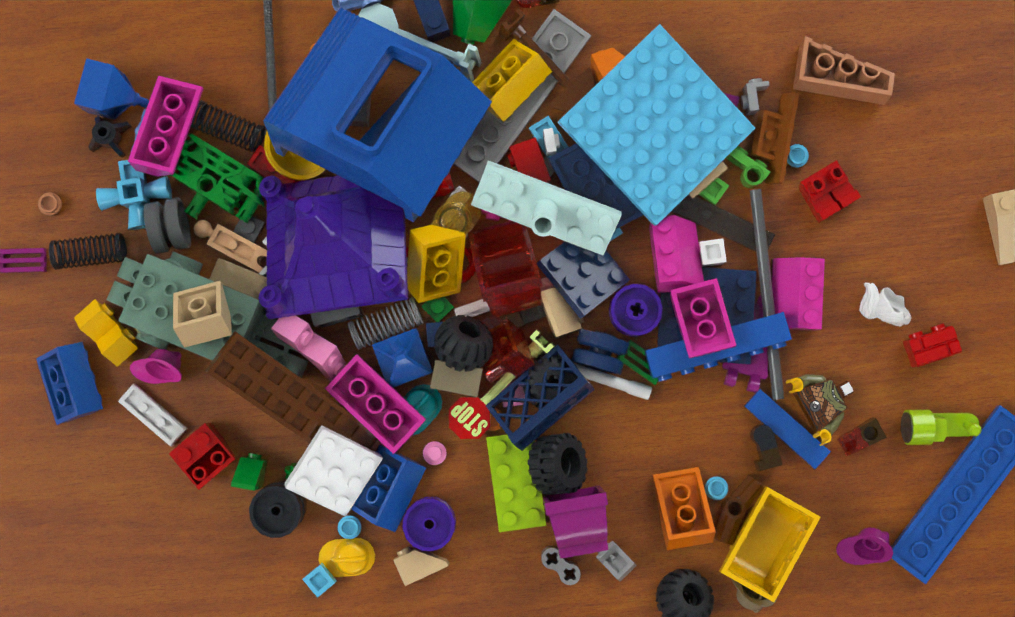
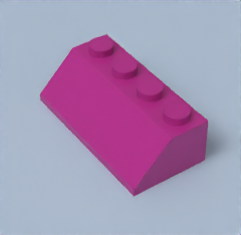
M158 76L128 162L136 171L154 176L174 175L204 89L202 86Z
M358 354L325 388L393 454L409 440L426 420Z

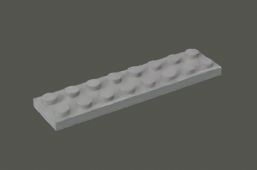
M553 9L532 39L565 74L590 40L591 35ZM549 74L545 81L504 122L487 110L453 165L479 183L488 160L499 164L508 152L509 147L519 137L558 81Z

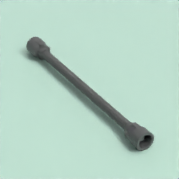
M264 0L267 90L269 96L268 110L270 111L277 101L273 7L271 0Z

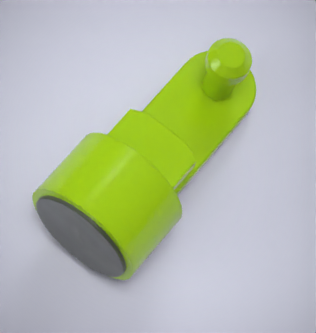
M905 410L901 418V434L906 445H931L933 442H944L946 437H975L982 430L978 418L971 413H932L931 410Z

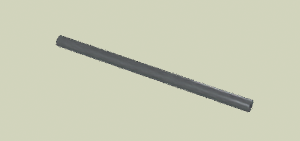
M755 189L750 190L763 317L775 314L762 190ZM768 346L767 353L772 399H784L779 348L773 350L772 346Z

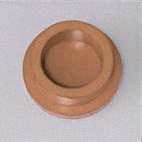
M48 192L39 198L38 208L43 214L53 216L61 210L62 200L57 194Z

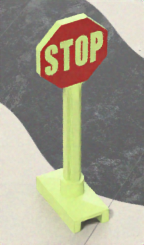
M536 330L530 336L533 342L526 348L525 354L483 398L460 397L449 408V428L460 439H479L491 427V413L486 405L499 395L534 357L537 358L543 351L548 353L555 347L553 343L546 347L545 345L548 341L543 336L539 339L537 338L541 334L539 330Z

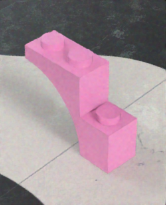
M297 316L282 317L271 328L277 338L308 359L330 381L345 367L346 362L337 346L314 333L309 323Z

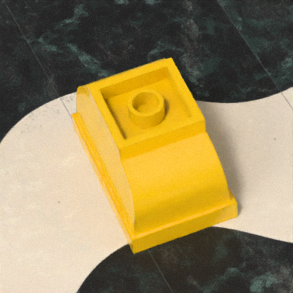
M765 486L755 505L750 508L740 526L733 545L729 546L730 550L719 572L768 600L775 602L821 517Z

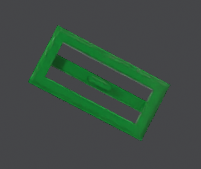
M629 340L630 345L627 355L649 370L647 362L629 351L630 347H633L645 356L646 350L632 340ZM624 356L616 358L652 384H657L658 378L652 379L650 375L629 362Z

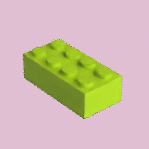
M507 434L486 437L499 532L546 526L542 491L536 489V484L532 483V477L528 471L530 470L528 465L530 456L528 454L529 450H532L531 445L533 442L521 451L513 445Z

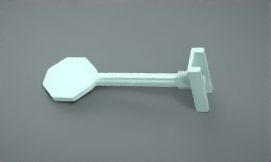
M376 3L361 9L359 17H363L443 55L447 60L453 62L454 65L459 66L461 73L471 82L474 81L471 69L475 65L480 67L482 64L477 47L468 44L464 53L454 52L399 29L393 9Z

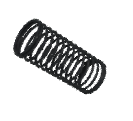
M203 100L199 101L190 126L198 131L201 130L203 133L206 132L207 135L211 134L212 137L216 136L217 139L220 138L222 141L230 142L231 145L235 144L236 147L245 148L246 151L249 150L253 154L259 145L261 146L266 131L263 125L258 124L256 126V123L253 122L251 124L250 120L246 122V118L242 119L241 116L237 117L236 114L232 115L231 112L227 114L226 110L222 112V108L218 109L217 106L208 105ZM210 106H211V109H210V113H209V115H208V118H207L206 122H205L204 125H203V122H204V118H205V116H206V113H207L208 109H209ZM215 109L214 117L210 125L208 126L210 117ZM198 110H199V113H198V116H197V120H196V122H195V124H194V120H195L196 114H197V112H198ZM219 111H220V115H219L218 121H217L216 125H215L214 128H213V125H214L216 116H217V114H218ZM225 113L223 122H222V124H221V126H220V128H219V130H218V126H219L220 120H221L223 114ZM230 115L229 121H228V123H227V126H226L225 130L223 131L225 122H226L228 116ZM234 118L233 125L228 133L229 126ZM239 120L237 129H236L235 133L233 134L235 125H236L237 121ZM243 121H244L242 130H241V132H240V134H239V136H238V132H239L240 127H241V125H242V123H243ZM247 125H248V129H247V131H246V134H245L244 138L242 139L243 134H244V131H245V129H246V127H247ZM252 126H253L252 133H251V135H250V137H249V139H248V135H249L250 130H251V128H252ZM259 133H260V137H259L258 142H257V144H256V146H255V142H256V140H257V138H258V135H259Z
M120 232L116 233L115 236L111 233L110 237L108 234L105 237L101 234L100 237L95 235L94 238L90 236L89 239L85 236L84 239L82 237L79 239L74 238L73 240L69 238L68 241L66 239L63 241L59 239L58 241L52 240L49 243V258L55 270L67 269L68 267H83L89 264L91 266L94 264H109L115 261L119 263L123 262L124 258L127 257L125 238ZM112 236L114 239L115 255L112 247ZM96 237L99 243L100 256L97 253ZM107 237L110 246V256L107 249ZM101 238H103L105 257L102 251ZM91 239L94 244V257L91 250ZM75 240L78 245L79 261L76 255ZM80 240L83 243L84 260L81 254ZM86 240L89 246V259L86 252ZM70 241L73 246L74 260L71 257ZM65 242H66V244H67V249H68V256H69L68 261H67V259H66V253H65V247H64V243H65ZM54 244L57 250L58 264L54 254Z

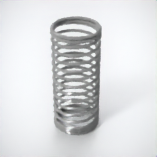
M409 297L410 305L405 300L410 318L402 301H400L406 322L397 303H395L401 324L392 305H390L396 325L388 308L385 307L391 327L383 310L380 309L387 331L378 312H375L382 333L373 313H371L377 335L368 315H366L373 338L366 327L363 317H361L368 340L362 331L358 319H356L363 342L358 335L354 322H348V328L357 349L365 348L366 343L370 346L371 341L375 344L376 339L380 342L381 338L384 340L386 336L390 338V332L395 336V330L400 334V329L405 332V327L410 330V325L415 328V323L418 326L423 324L414 298Z

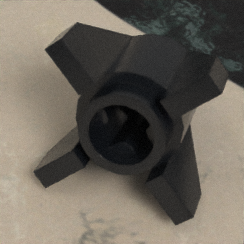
M99 116L94 118L95 125L92 129L89 149L94 152L104 146L105 148H112L121 158L126 156L118 144L121 141V133L132 127L130 123L126 121L111 124L110 122L103 121Z

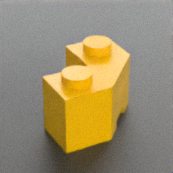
M94 299L74 319L79 329L96 342L101 354L118 367L138 349L134 341L136 336L130 329L124 328L114 317V311L106 303L102 305Z

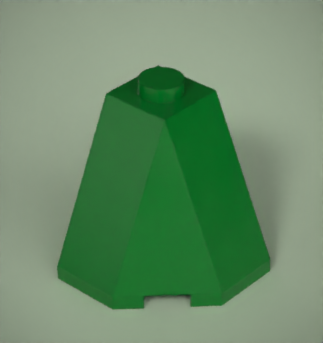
M453 0V34L461 37V42L471 45H474L475 41L485 43L512 0Z

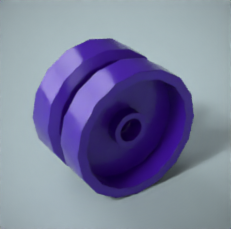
M631 284L623 287L613 296L609 304L608 314L611 324L618 332L625 336L638 337L649 333L657 327L662 318L663 307L660 297L653 289L642 284ZM632 307L638 308L639 313L637 315H633V311L630 310Z
M426 496L418 499L407 509L403 518V532L406 539L413 547L422 551H434L445 546L450 541L456 527V517L452 507L438 497ZM426 520H432L434 526H431L430 529L426 528Z

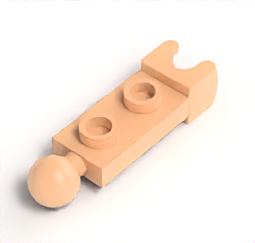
M199 220L195 223V235L200 238L209 237L207 245L259 273L262 271L263 267L260 265V260L267 257L266 249L217 224L215 229H212L211 224L207 220Z

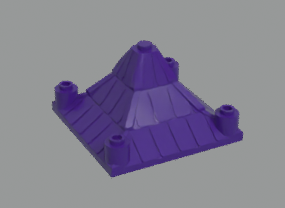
M338 175L283 184L275 176H268L261 181L259 192L267 200V286L261 290L258 298L260 304L266 309V317L268 319L408 300L405 213L402 207Z

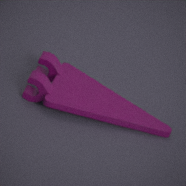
M761 295L754 305V320L763 318ZM767 347L763 348L764 353L751 356V364L723 363L722 368L727 370L724 385L735 386L737 375L740 373L750 376L746 391L758 392L760 379L764 380L768 377Z

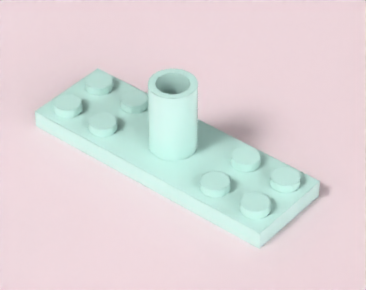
M489 160L471 203L472 206L530 227L538 236L551 235L604 255L622 215V212Z

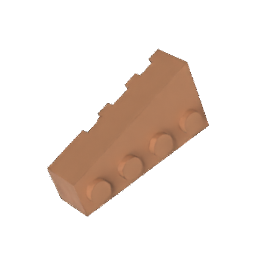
M807 36L804 37L798 51L794 90L885 105L890 99L893 92L895 73L868 62L863 63L854 59L852 55L847 53L844 55L832 50L833 47L826 44L820 45L813 42V39Z

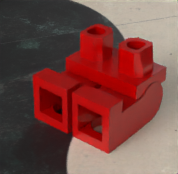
M837 160L804 179L799 185V190L818 223L861 198L859 192L854 190L848 181L847 175Z

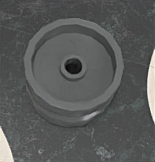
M179 197L167 199L164 207L158 201L144 205L145 228L150 245L156 254L169 252L172 245L177 250L190 248L191 246L189 220L187 213L184 212V204Z

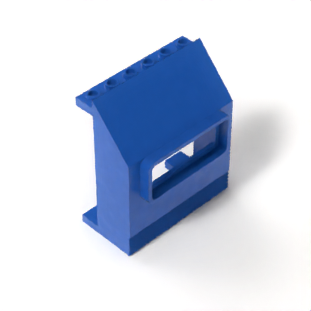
M341 7L274 103L263 122L277 154L284 157L290 151L402 207L405 218L415 222L416 218L422 216L431 198L436 194L453 163L460 156L463 147L472 137L475 128L483 119L492 101L443 55L363 17H359L350 11L348 12ZM393 60L421 72L374 146H368L345 134Z

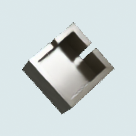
M435 360L430 388L477 397L483 369L475 367L472 371L465 372V369L460 372L456 371L454 367H447L445 361Z

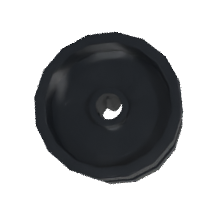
M275 481L266 485L252 498L249 506V518L253 527L262 535L270 538H281L290 534L303 521L307 511L305 497L286 489L284 486L286 481Z

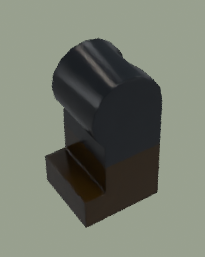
M766 425L755 426L751 430L750 438L756 444L760 458L754 461L756 470L762 471L781 466L782 461L772 429Z

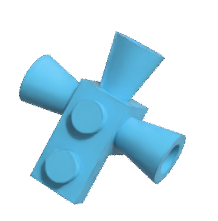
M128 160L118 161L121 181H116L117 188L96 189L98 206L101 211L118 204L129 208L128 230L145 229L144 205L150 203V198H172L169 178L164 176L147 183L146 173L136 171Z

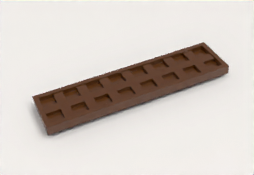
M234 331L205 370L206 373L308 443H311L321 425L372 451H375L381 443L350 412L236 331Z

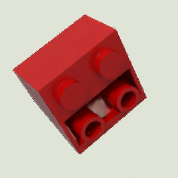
M211 422L204 423L169 453L171 458L198 490L236 460L228 443Z

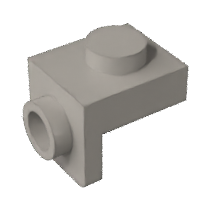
M762 78L751 79L743 87V95L740 100L742 109L746 111V116L755 115L759 111L757 91L766 90L770 86L769 81H762Z
M614 541L607 543L609 550L598 552L599 554L596 558L621 582L637 565Z

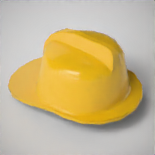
M362 538L336 539L327 542L322 547L318 560L319 564L323 563L334 577L358 576L371 569L375 561V552L371 544Z

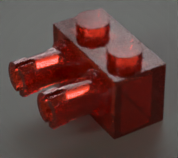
M506 318L490 330L493 339V349L489 360L484 366L487 367L498 359L493 365L483 370L485 378L490 383H493L507 372L517 377L535 364L524 332Z

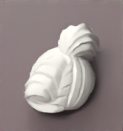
M864 283L866 291L859 309L864 317L868 319L879 318L883 322L899 327L909 324L911 315L905 308L903 296L896 295L888 287L883 288L879 293L874 283Z

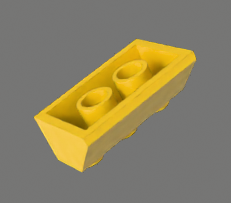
M513 39L472 83L492 101L487 110L504 122L545 81L552 71L537 52Z
M434 225L410 230L407 283L409 292L418 303L460 293L466 238L464 232Z

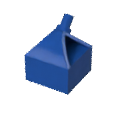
M86 58L74 102L76 106L89 114L113 120L130 106L138 105L147 108L149 100L140 97L139 93L135 92L127 76L117 67Z
M417 328L372 344L384 379L393 388L433 373L432 365Z

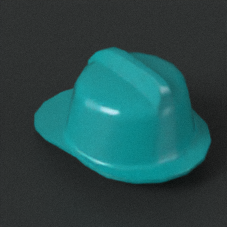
M417 385L403 397L426 418L425 422L413 435H417L425 430L442 408L441 395L437 389L430 388L431 385Z

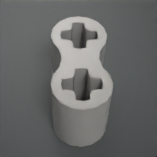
M550 545L543 549L541 560L546 568L555 570L559 574L561 581L566 585H574L579 581L581 573L576 563L565 558L560 559L556 546ZM548 552L550 554L556 552L557 561L554 562L553 560H551L550 562H547L548 557L546 554ZM566 568L568 570L574 568L575 576L573 578L571 576L565 577L564 570Z

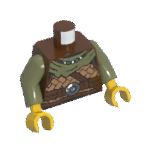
M805 374L798 378L786 380V384L792 383L793 389L789 393H793L812 430L819 431L813 434V438L821 437L822 443L819 444L820 446L829 443L832 438L831 436L838 429L844 418V411L847 409L843 398L854 393L849 382L845 381L836 386L832 379H826L823 375Z

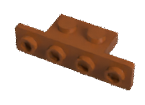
M797 92L781 95L778 114L768 110H759L751 156L769 161L768 170L770 173L766 178V184H782L784 181L787 159L790 153V142L794 130V120L798 108L799 93Z

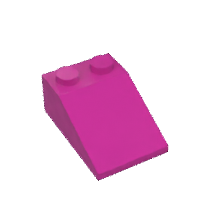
M717 278L670 290L673 309L689 359L736 347Z

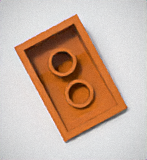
M699 467L654 474L653 482L666 549L672 550L713 543L716 531Z

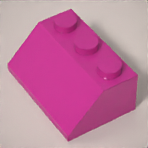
M675 215L666 216L656 226L650 222L649 232L657 293L670 292L673 289L704 282L696 223Z
M804 257L772 259L771 281L775 314L784 312L789 329L814 331L822 329L825 259Z

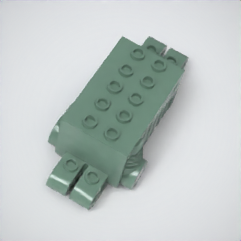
M172 252L171 257L166 260L147 254L143 264L125 257L117 277L134 283V286L131 287L114 281L106 300L124 308L118 321L135 328L138 332L136 339L160 349L167 350L169 343L184 348L173 329V293L213 283L214 281L199 275L203 266L202 263L176 252ZM223 285L231 315L232 334L236 331L302 378L309 361L291 354L293 350H296L276 337L271 328L277 320L266 317V309L260 304L258 299ZM231 335L185 347L184 349L213 361ZM261 337L284 346V350L260 341Z

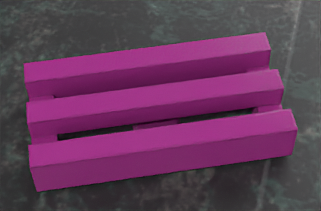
M45 248L0 249V273L47 272ZM41 254V257L5 258V255ZM41 262V267L5 268V263Z

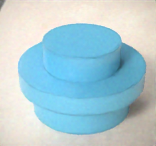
M800 144L790 146L787 163L795 168L805 165L809 158L808 150Z
M711 477L705 483V493L713 500H721L728 493V484L721 477Z
M345 516L338 523V532L345 539H354L361 532V523L355 516Z

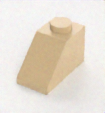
M410 547L396 552L398 556L393 560L405 586L449 566V561L446 558L417 548L411 550Z

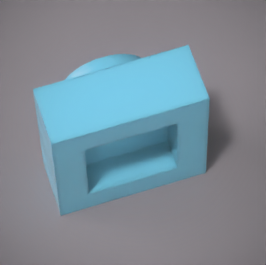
M323 563L302 579L317 598L337 581Z

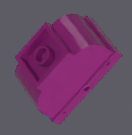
M600 485L577 489V492L542 495L544 509L551 521L560 559L609 550L606 505H608L606 492Z

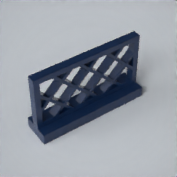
M558 344L542 358H547L549 361L552 356L558 353L562 357L561 367L548 368V370L560 371L559 384L548 383L546 371L543 383L534 384L542 386L540 399H530L529 389L531 385H529L528 380L524 382L525 379L530 380L531 376L527 375L528 369L486 405L487 409L509 436L513 445L521 451L595 390ZM565 372H572L577 375L578 378L573 383L564 384ZM519 386L526 387L525 398H514L515 390ZM546 387L558 388L557 396L554 399H545ZM501 402H508L506 414L497 413L494 408ZM513 402L524 403L522 415L512 414ZM529 403H539V411L535 415H527ZM511 418L521 419L520 427L515 432H512L509 428Z

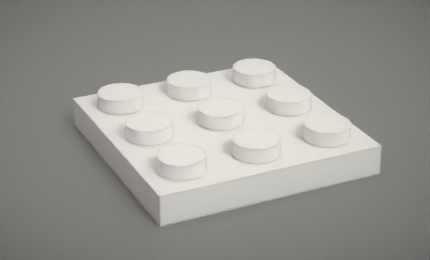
M321 425L284 486L296 494L346 516L383 458L381 454Z

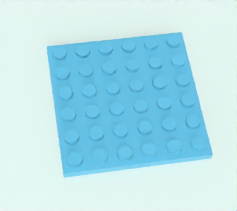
M660 24L557 122L654 226L658 225L755 129L751 122Z

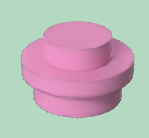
M433 441L424 447L423 457L427 463L438 465L446 458V448L442 443Z

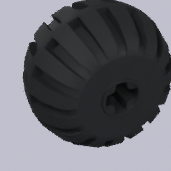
M457 315L450 317L440 325L435 334L434 347L440 361H445L447 367H454L456 371L460 372L465 369V372L474 370L475 367L477 369L481 368L489 360L493 349V339L488 327L482 324L480 320L473 319L471 316Z
M547 353L539 355L526 367L524 372L529 369L527 375L531 376L530 380H524V382L528 380L529 385H531L529 389L530 399H540L542 386L534 384L543 383L546 371L547 380H549L550 375H553L554 379L559 380L560 371L548 370L549 367H561L562 357L559 353L552 356L549 361L547 358H542ZM565 372L564 384L573 383L578 378L577 375L572 372ZM546 387L545 399H554L557 396L558 388L551 389ZM532 403L535 407L539 408V403Z
M677 569L664 576L656 592L657 608L663 613L661 616L709 617L713 610L714 595H711L713 590L711 586L707 585V579L704 576L701 577L700 573L690 569Z

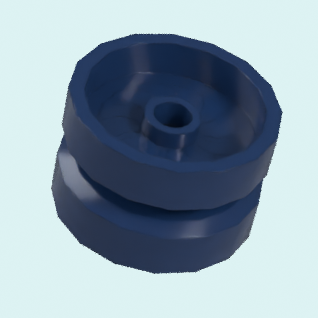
M580 329L577 341L581 345L590 347V349H574L571 361L601 371L621 375L624 363L619 359L611 357V354L627 355L630 343L603 332Z

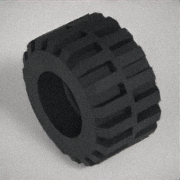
M570 433L538 437L536 442H533L531 445L532 450H529L528 454L530 456L528 460L530 470L528 471L532 477V483L536 484V489L542 491L543 494L549 495L577 492V489L582 487V482H585V475L588 471L586 451L582 448L581 441H577V437Z

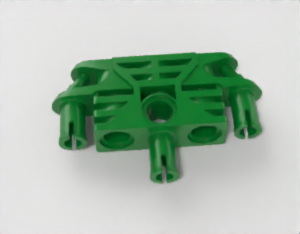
M191 133L188 134L191 138L185 141L176 166L179 173L169 175L196 192L184 212L197 220L207 202L211 201L248 224L259 205L264 207L262 195L259 192V185L264 178ZM195 143L197 144L193 152L187 151L190 146ZM180 162L184 164L183 167L178 166ZM196 162L199 165H201L202 168L200 169L192 163ZM212 173L220 177V180L217 181L214 177H212ZM252 181L256 182L254 192L248 189ZM213 183V188L205 192V186ZM230 184L240 189V191L237 192L236 190L229 187ZM240 200L244 202L242 206L238 203ZM235 207L239 209L237 214L234 211Z

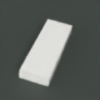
M134 383L118 401L171 447L188 429Z

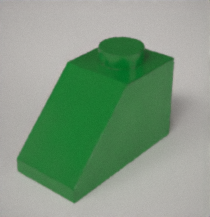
M248 452V456L240 457L231 487L253 491L263 488L268 460L262 459L261 454Z

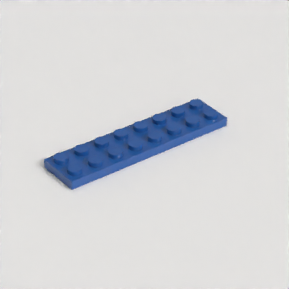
M1001 405L995 407L981 426V433L971 439L891 546L893 549L892 560L924 584H927L1015 466V416Z

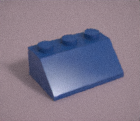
M83 342L56 347L36 358L56 425L93 414L103 409L102 397L98 393L95 375L90 368L88 352L84 348Z
M379 445L376 452L381 454L383 459L351 510L376 526L396 532L426 467L397 452L393 454L387 447Z

